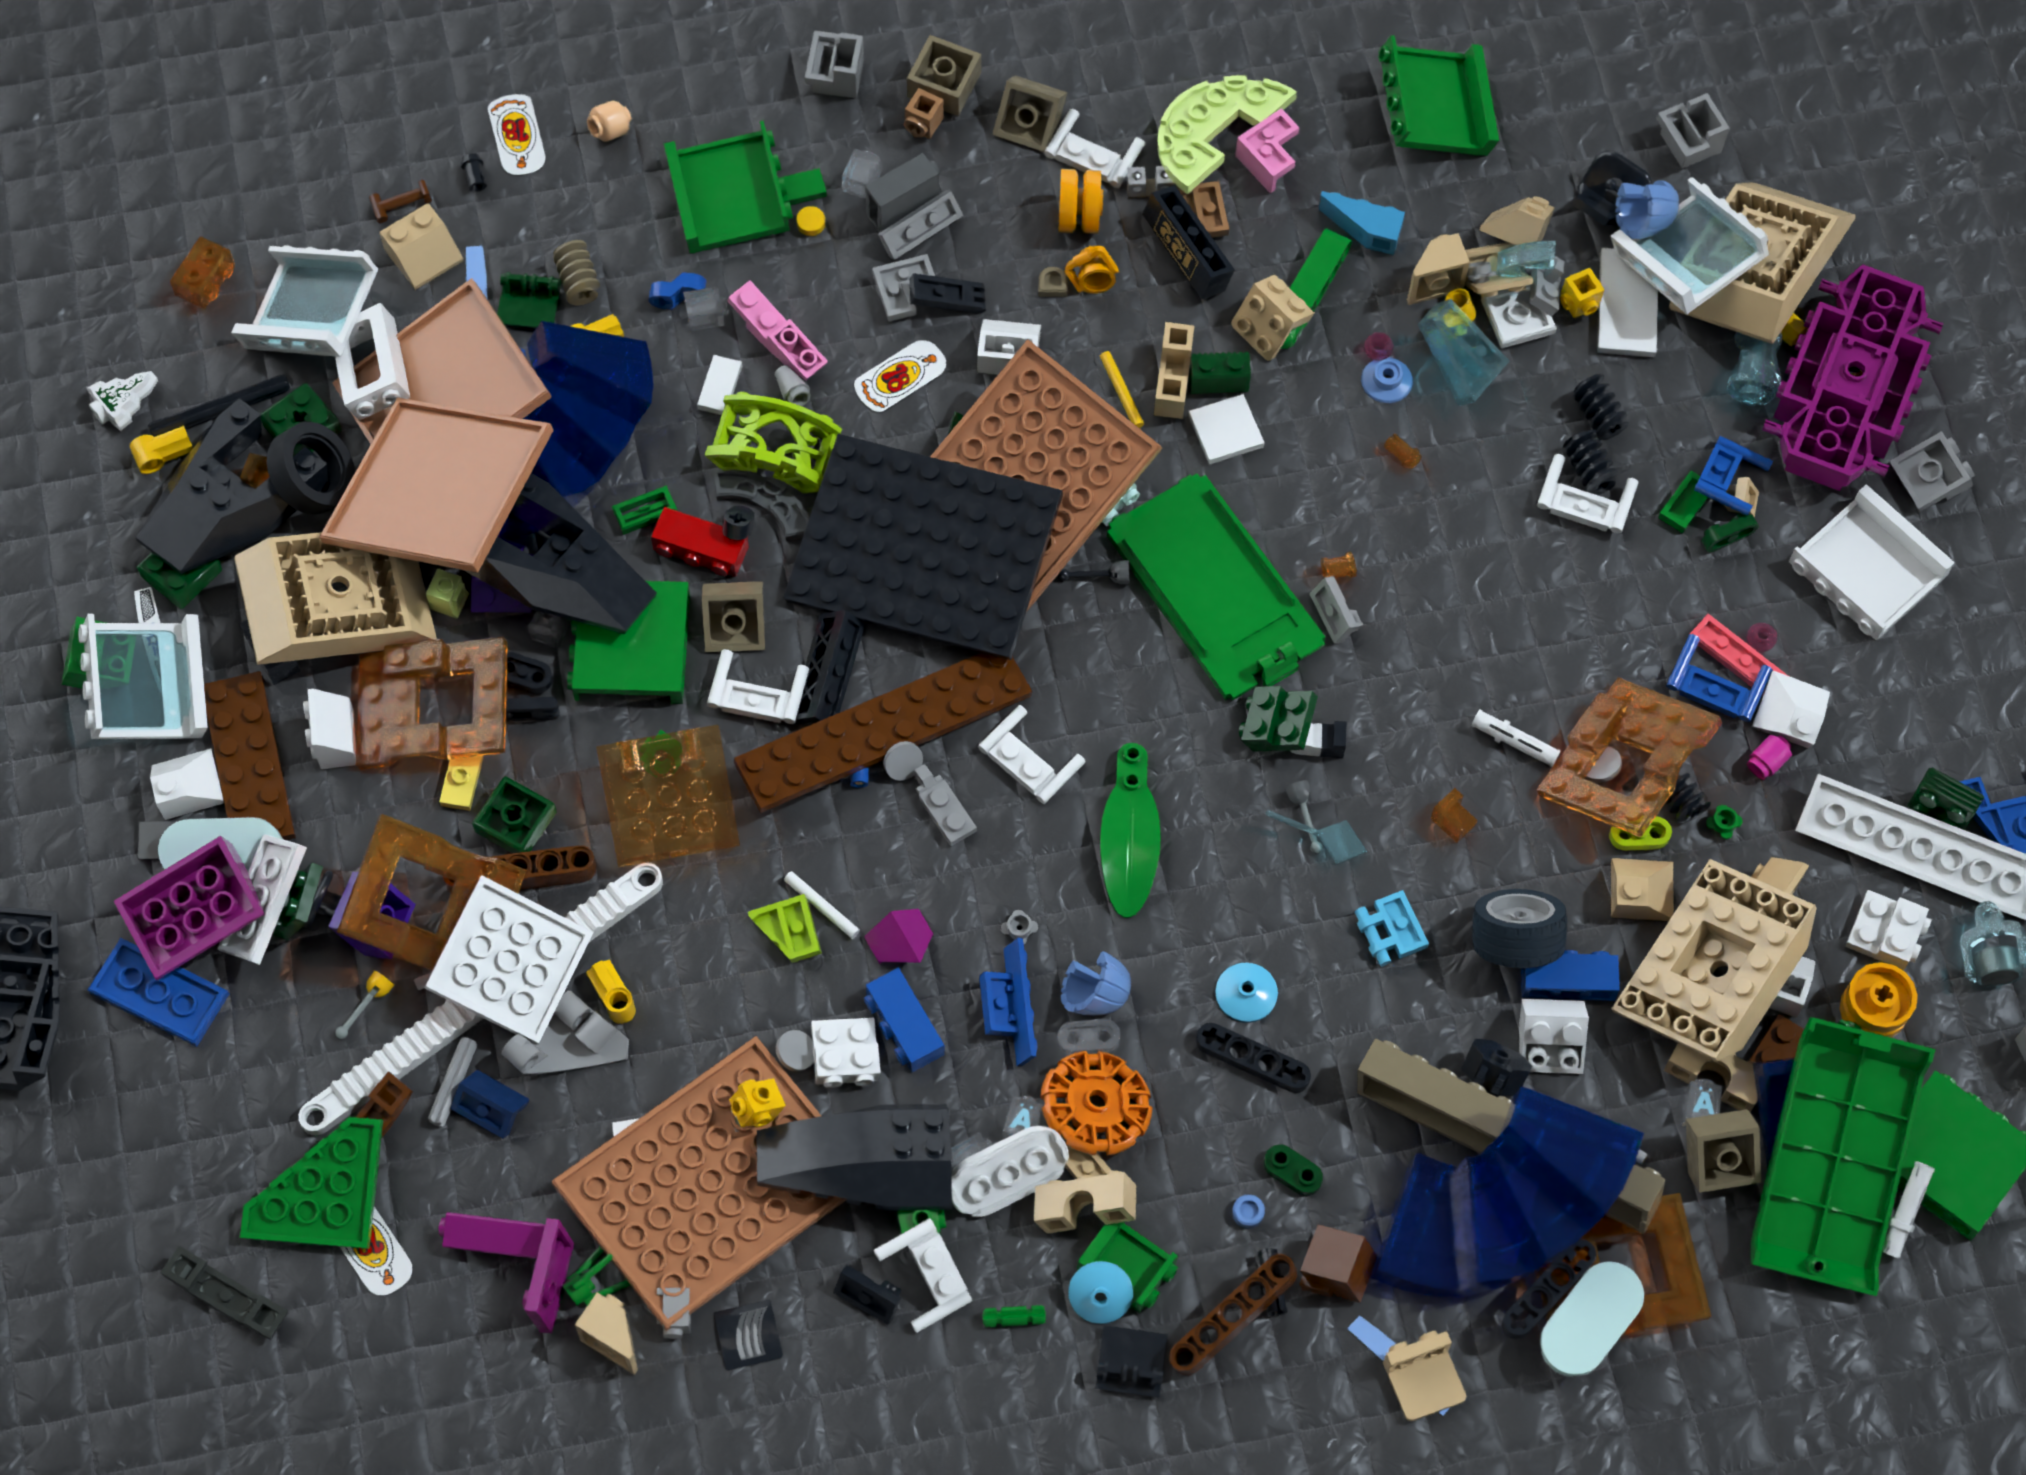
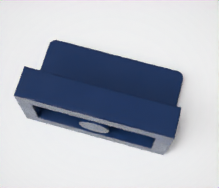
M476 1070L459 1083L450 1109L504 1139L510 1134L517 1113L528 1105L529 1098L483 1072Z

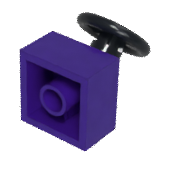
M330 870L326 871L315 893L308 921L304 927L310 928L317 913L331 918L328 927L363 955L392 959L416 904L381 875L352 872L342 896L334 892L331 893L327 890L334 874Z

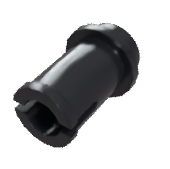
M476 153L465 155L462 158L461 168L465 170L469 190H473V192L484 190L487 187V183L482 170L483 159Z

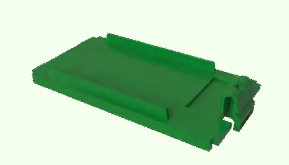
M1198 473L1193 476L1190 474L1179 480L1177 485L1132 511L1118 515L1109 523L1108 539L1123 560H1129L1131 571L1225 700L1230 697L1232 700H1235L1258 686V682L1253 675L1263 670V686L1275 685L1298 671V659L1302 660L1325 646V635L1206 475L1200 477Z

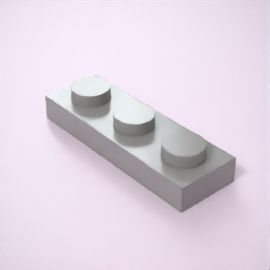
M945 190L878 233V236L890 259L895 260L962 217L963 213L952 191Z

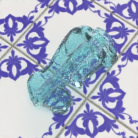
M1736 332L1735 343L1741 350L1739 354L1740 366L1737 373L1731 375L1728 379L1727 392L1733 399L1746 405L1767 404L1775 398L1781 383L1776 353L1782 343V334L1780 332L1774 343L1771 344Z

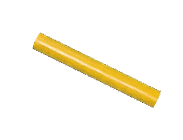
M1110 351L1103 352L1100 355V359L1129 420L1138 428L1143 427L1144 422Z

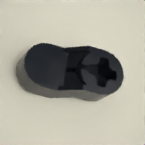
M733 506L726 510L722 528L724 536L733 540H743L748 535H751L755 516L753 510L745 506Z

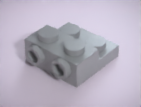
M1942 431L1890 460L1891 466L1919 512L1944 498L1949 500L1973 486L1971 480L1975 476L1967 461L1961 463L1956 455L1960 452L1957 444L1952 437L1946 439Z

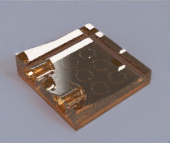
M719 724L596 746L618 868L740 846Z

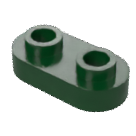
M1741 513L1733 517L1727 524L1722 526L1716 524L1706 529L1701 542L1707 552H1715L1747 538L1759 528V524L1752 514L1746 516Z
M1274 1145L1266 1152L1264 1168L1270 1176L1303 1196H1311L1319 1191L1323 1182V1174L1316 1164L1286 1145ZM1281 1155L1285 1157L1286 1162L1279 1164L1275 1161V1157ZM1303 1173H1309L1312 1175L1313 1179L1311 1181H1305L1302 1179L1301 1175Z

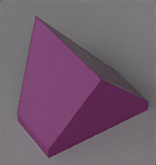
M919 908L891 911L864 936V939L879 964L882 962L921 963L933 932Z

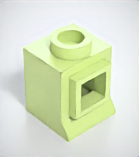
M437 569L426 592L431 610L457 619L469 596L461 576L441 569Z

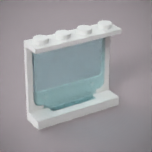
M1692 177L1687 180L1691 196L1679 204L1676 218L1666 229L1658 234L1642 239H1631L1620 229L1611 235L1615 254L1686 314L1693 311L1769 255L1766 243L1768 238L1765 232L1759 227L1755 228L1742 213L1739 212L1737 214L1732 210L1725 199L1717 198L1706 184H1700Z
M288 245L283 247L270 246L268 252L279 263V266L253 324L235 323L231 333L245 349L341 357L378 268L370 260L369 255L360 250L351 252L338 249L321 250L313 247L294 248Z
M87 614L84 623L79 625L78 636L79 642L84 643L85 653L81 654V670L86 671L87 681L83 683V698L88 700L89 710L85 712V727L91 730V739L202 738L208 726L198 615L186 614L182 623H95L94 614Z

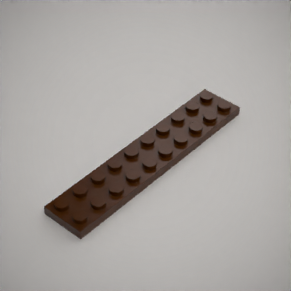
M979 653L734 757V765L759 812L762 813L883 761L887 751L899 742L908 741L918 746L1030 698L1033 691L1013 656L1011 660Z

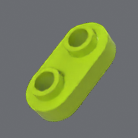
M1657 816L1620 818L1613 823L1609 832V839L1614 847L1625 851L1661 849L1668 844L1672 835V828L1667 820ZM1650 832L1658 833L1660 838H1652ZM1626 833L1629 839L1624 840L1619 834Z

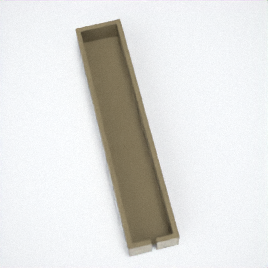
M1375 1038L1358 1068V1094L1643 1234L1661 1203L1666 1179L1662 1178L1661 1174L1649 1167L1641 1168L1633 1164L1627 1156L1621 1153H1610L1602 1149V1146L1592 1139L1586 1138L1584 1140L1573 1135V1132L1566 1126L1560 1124L1555 1126L1545 1121L1535 1111L1527 1110L1526 1112L1516 1107L1506 1097L1498 1096L1497 1098L1487 1093L1485 1088L1477 1083L1470 1082L1468 1084L1458 1079L1457 1075L1448 1069L1433 1067L1429 1065L1425 1058L1416 1054L1411 1056L1401 1051L1393 1042H1382Z

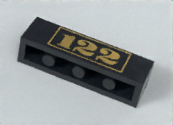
M1174 185L1152 192L1142 215L1200 298L1204 299L1225 292L1235 269L1177 187Z

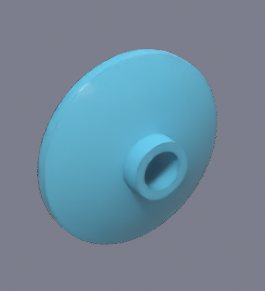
M1239 963L1227 968L1221 974L1217 981L1215 994L1220 1009L1228 1017L1239 1022L1250 1023L1265 1018L1273 1010L1278 997V989L1273 976L1266 969L1253 963ZM1250 985L1253 991L1246 993L1242 990V986Z
M1105 1261L1091 1262L1081 1267L1073 1275L1069 1284V1300L1074 1311L1083 1319L1097 1324L1110 1323L1122 1317L1129 1309L1133 1299V1286L1129 1276L1119 1266ZM1097 1293H1104L1107 1298L1103 1301H1098L1094 1296Z

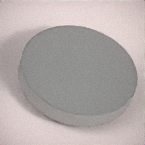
M908 741L899 742L887 751L883 761L884 769L895 780H907L916 774L915 769L922 766L923 754L914 743Z
M1600 746L1590 750L1585 754L1581 762L1584 776L1588 780L1597 783L1607 782L1615 778L1622 768V759L1619 752L1608 746Z
M799 1030L785 1032L776 1043V1054L780 1063L785 1068L795 1072H800L810 1067L814 1062L812 1039L806 1033Z

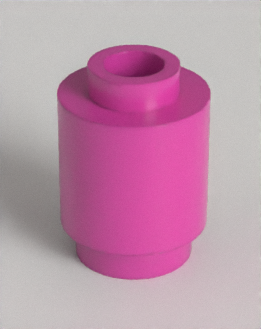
M1769 735L1750 754V760L1747 762L1748 768L1755 776L1763 780L1767 776H1773L1792 757L1790 743L1780 735L1777 737Z

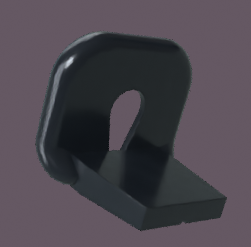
M1603 151L1594 158L1578 186L1579 196L1576 197L1572 204L1604 226L1617 224L1616 215L1618 214L1615 212V209L1618 208L1616 206V198L1611 203L1604 199L1607 190L1605 182L1608 179L1618 178L1622 183L1643 187L1652 185V179L1647 171L1615 151Z

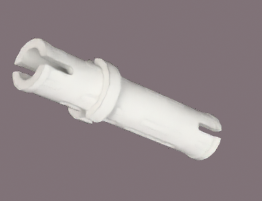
M1479 709L1471 724L1472 727L1494 737V741L1499 744L1502 741L1550 765V767L1554 766L1561 750H1557L1511 726L1510 721L1505 719L1503 722ZM1490 724L1512 734L1514 737L1511 738L1491 728ZM1518 739H1521L1541 749L1542 752L1540 753L1532 749L1531 747L1519 742Z
M1915 1161L1894 1217L1891 1216L1889 1224L1891 1225L1885 1239L1884 1253L1887 1252L1888 1255L1900 1258L1908 1234L1913 1232L1915 1228L1913 1222L1931 1176L1935 1171L1933 1167H1928L1926 1164Z

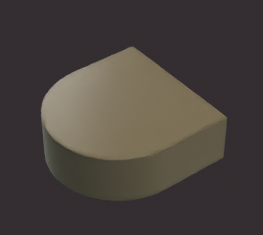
M1048 267L1041 271L1038 280V297H1067L1066 273L1058 267Z

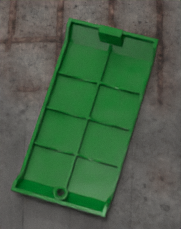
M1810 1017L1799 1039L1753 1229L1751 1264L1877 1296L1880 1285L1879 1264L1922 1083L1930 1064L1933 1062L1936 1049ZM1816 1262L1820 1263L1819 1271H1816L1814 1268Z

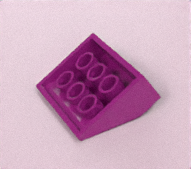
M222 836L217 837L114 900L117 909L156 980L265 914L247 869L235 847Z

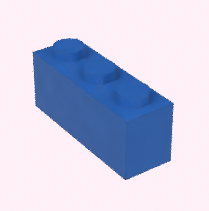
M1565 950L1562 957L1551 964L1521 968L1522 998L1615 1001L1620 991L1618 955H1610L1606 951L1578 954L1574 950Z
M899 967L866 984L867 996L864 997L865 1004L871 1014L876 1012L882 1022L879 1023V1027L887 1040L892 1038L897 1048L894 1049V1052L902 1066L907 1064L910 1071L914 1072L945 1055L944 1043Z

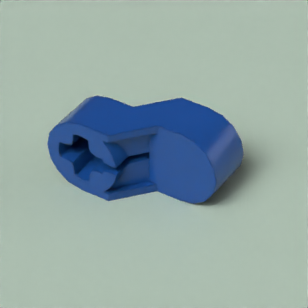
M683 272L672 282H653L650 287L648 301L654 307L672 310L683 300H695L694 296H690V294H705L707 281L701 275Z

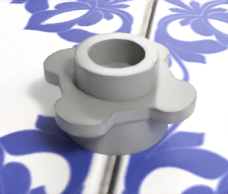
M1475 262L1469 264L1466 277H1468V280H1472V283H1484L1489 281V277L1495 276L1496 272L1492 271L1490 262Z
M1022 910L1014 911L1009 917L1008 922H1004L1001 925V932L1004 935H1009L1014 940L1023 938L1024 945L1031 933H1036L1038 930L1037 922L1031 921L1030 917ZM1017 926H1022V930H1017Z

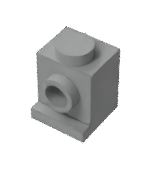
M657 1288V1295H663V1313L668 1319L690 1302V1288H685L682 1294L675 1297L667 1296L661 1288ZM665 1288V1289H666V1291H668V1292H670V1293H677V1292H679L682 1288ZM689 1310L682 1315V1318L672 1324L668 1331L664 1329L665 1326L662 1323L664 1338L679 1339L683 1337V1333H690L691 1314L689 1315Z

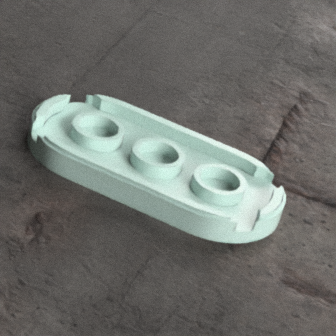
M261 818L184 819L172 824L164 831L159 841L158 855L163 868L167 869L207 843L222 836L233 844L248 872L263 835L282 839V836L271 823Z
M1602 1262L1591 1267L1546 1323L1540 1335L1542 1355L1551 1369L1564 1376H1582L1592 1372L1601 1363L1637 1316L1643 1305L1644 1290L1642 1283L1630 1268L1616 1262Z

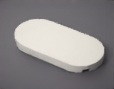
M1033 1126L962 1160L952 1170V1204L963 1214L967 1213L972 1214L974 1217H983L1034 1193L1035 1186L1057 1180L1064 1172L1063 1168L1069 1158L1067 1145L1055 1130L1045 1126Z

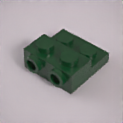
M1281 686L1255 687L1253 695L1249 696L1246 700L1248 711L1246 722H1242L1239 726L1241 741L1253 752L1304 750L1318 696L1313 691L1286 692Z
M311 862L303 871H297L272 935L289 940L307 923L323 866Z

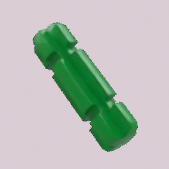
M1043 1305L1031 1306V1309H1027V1306L1001 1307V1310L985 1308L982 1312L983 1325L985 1327H997V1324L1002 1326L1027 1325L1028 1322L1036 1325L1044 1324L1046 1321V1311Z

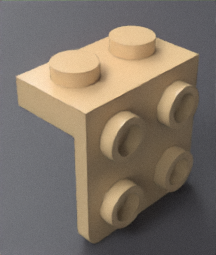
M1505 242L1465 250L1470 264L1490 262L1492 271L1496 272L1495 276L1489 277V281L1484 283H1472V280H1468V277H1466L1464 286L1477 294H1481V297L1496 296L1499 290L1509 289L1510 292L1522 291L1526 289V285L1533 284V277L1521 271L1517 245Z
M1272 275L1253 284L1231 324L1265 360L1270 361L1276 357L1291 330L1309 322L1314 312L1286 286L1283 280L1279 279L1276 275Z
M1436 1331L1428 1332L1420 1336L1418 1342L1407 1345V1342L1395 1344L1386 1353L1383 1365L1404 1416L1408 1421H1415L1463 1403L1466 1399V1393L1448 1353L1452 1342L1447 1331L1437 1334Z

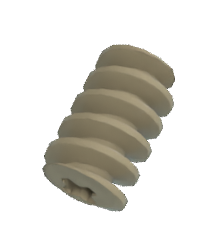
M573 240L564 243L553 252V260L556 264L557 272L560 274L559 277L563 284V290L566 293V299L572 305H584L595 301L598 297L596 290L600 287V282L596 279L597 273L593 270V262L589 260L590 253L586 250L587 244L583 240Z

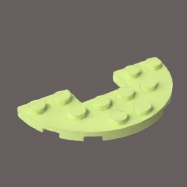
M1226 76L1223 78V81L1211 84L1205 81L1189 88L1169 105L1161 119L1157 145L1159 159L1166 174L1186 194L1190 193L1224 163L1225 154L1208 144L1214 137L1238 117L1255 126L1279 109H1286L1296 100L1297 91L1279 82L1265 78L1263 82L1247 80V76Z

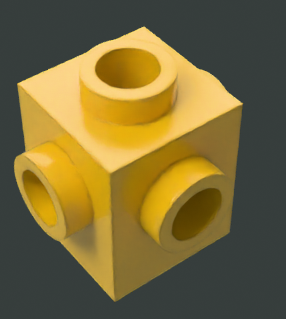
M1588 268L1565 278L1560 293V301L1564 309L1569 310L1574 318L1583 314L1588 316L1598 310L1605 290L1591 268Z
M774 1078L758 1082L754 1079L747 1080L737 1087L738 1090L729 1100L732 1112L737 1117L741 1128L754 1125L756 1128L765 1126L773 1121L786 1106Z

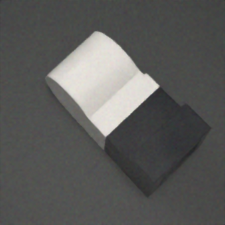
M1334 721V724L1311 723L1304 750H1292L1291 752L1299 755L1343 758L1346 749L1347 721Z

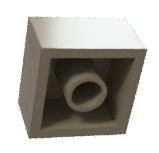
M929 35L907 77V97L912 99L918 88L943 99L944 111L959 117L981 74V54Z
M1748 1109L1686 1119L1688 1175L1699 1193L1761 1183L1760 1129Z

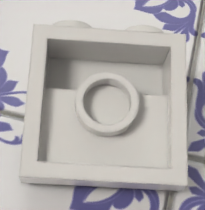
M1867 890L1845 947L1904 970L1909 961L1915 963L1922 946L1916 943L1919 935L1925 936L1932 919L1926 917L1929 909L1901 897L1898 901Z
M874 1018L818 1020L811 1022L816 1084H824V1087L828 1088L839 1087L843 1083L853 1082L858 1086H867L879 1080L881 1072Z

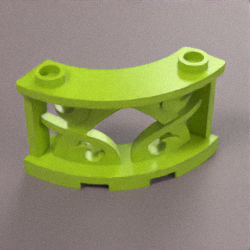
M746 392L725 395L723 399L725 406L713 445L707 446L705 457L722 471L742 470L757 473L758 468L774 472L773 478L793 486L803 494L818 492L837 434H841L842 428L833 423V419L829 416L820 415L784 400L750 395ZM737 414L740 415L739 424L744 428L734 427ZM781 421L793 436L795 443L785 444L779 447L775 453L767 451L764 439L756 431L766 425ZM809 432L818 438H823L819 451L808 447L816 445L818 438L812 437ZM730 435L735 436L728 445ZM752 441L758 445L757 448L748 446L751 445ZM786 453H793V456H792V457H793L795 460L786 457L785 454H786ZM810 458L816 459L814 469H811Z

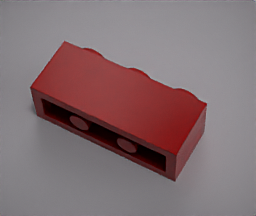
M667 507L663 508L651 535L653 550L659 555L667 558L673 556L682 559L685 563L694 567L703 566L709 568L721 576H737L748 551L749 544L748 537L743 540L727 538L722 533L723 526Z

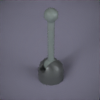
M1303 780L1292 783L1285 787L1287 796L1291 802L1301 807L1312 842L1310 846L1313 853H1320L1323 847L1317 841L1306 806L1311 797L1309 782Z

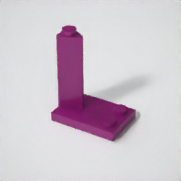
M446 1212L445 1217H442L438 1229L439 1236L443 1237V1247L537 1259L530 1288L524 1293L522 1305L524 1311L539 1332L552 1334L561 1300L560 1297L563 1292L562 1285L565 1283L574 1246L573 1240L560 1220L547 1218L545 1224Z

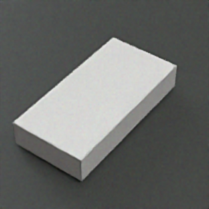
M716 355L713 356L697 404L698 410L722 415L725 406L723 402L724 396L733 395L742 369L741 361Z

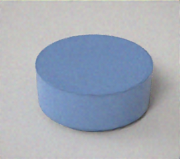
M1254 1195L1239 1197L1235 1201L1232 1210L1234 1221L1239 1226L1248 1229L1258 1226L1265 1214L1263 1202Z

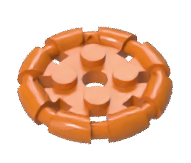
M1081 1051L1064 1057L1058 1061V1066L1055 1069L1049 1070L1041 1088L1040 1098L1044 1100L1042 1113L1049 1128L1058 1132L1067 1141L1066 1145L1086 1154L1096 1155V1152H1106V1155H1113L1129 1149L1136 1144L1135 1139L1138 1136L1142 1137L1145 1134L1152 1117V1106L1149 1105L1151 1094L1140 1073L1137 1070H1131L1126 1065L1127 1062L1107 1052L1098 1051L1097 1054H1088L1087 1051ZM1089 1066H1096L1097 1070H1089ZM1119 1075L1125 1081L1120 1085L1113 1077ZM1065 1076H1072L1075 1080L1070 1082ZM1094 1095L1101 1097L1105 1102V1106L1097 1107L1093 1105L1089 1097ZM1065 1098V1104H1058L1056 1099ZM1129 1099L1135 1101L1136 1104H1129ZM1123 1120H1124L1127 1124H1129V1128H1128V1129H1125V1128L1121 1125V1122H1122ZM1070 1121H1072L1073 1126L1077 1128L1076 1131H1074L1069 1125H1067ZM1096 1132H1105L1106 1139H1097Z

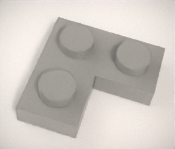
M928 254L872 268L873 277L888 322L916 315V307L910 302L909 278L913 273L935 276Z

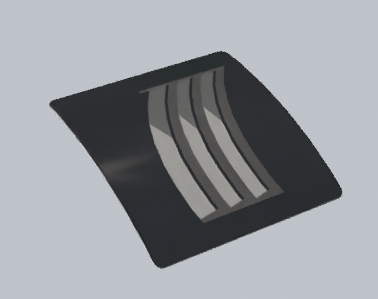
M764 1300L714 1313L726 1370H733L783 1357L771 1300Z

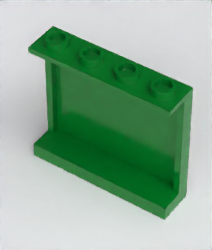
M1390 35L1385 44L1380 47L1378 58L1383 69L1382 82L1386 87V106L1390 111V129L1392 135H1394L1395 146L1488 156L1500 140L1482 45L1472 44L1465 54L1399 47L1396 45L1395 35Z
M764 120L759 121L761 131L677 150L675 141L664 143L690 254L790 231L788 220L793 219L790 202L784 203L782 195H787L784 178L778 179L776 172L781 171L778 154L772 155L770 148L776 146L772 130L766 131Z
M646 581L656 591V597L626 634L572 620L571 630L572 635H576L575 644H570L569 659L570 662H574L573 672H568L567 688L573 691L575 701H579L580 693L670 696L671 703L683 704L690 605L688 582Z
M1935 1070L1921 1088L1898 1188L1904 1192L1915 1161L1926 1164L1928 1167H1933L1935 1171L1931 1176L1921 1205L1972 1241L2026 1168V1131H2019L2009 1123V1120L2003 1114L1996 1111L1993 1112L1983 1105L1982 1100L1977 1095L1965 1092L1956 1085L1952 1077L1944 1073L1940 1074Z

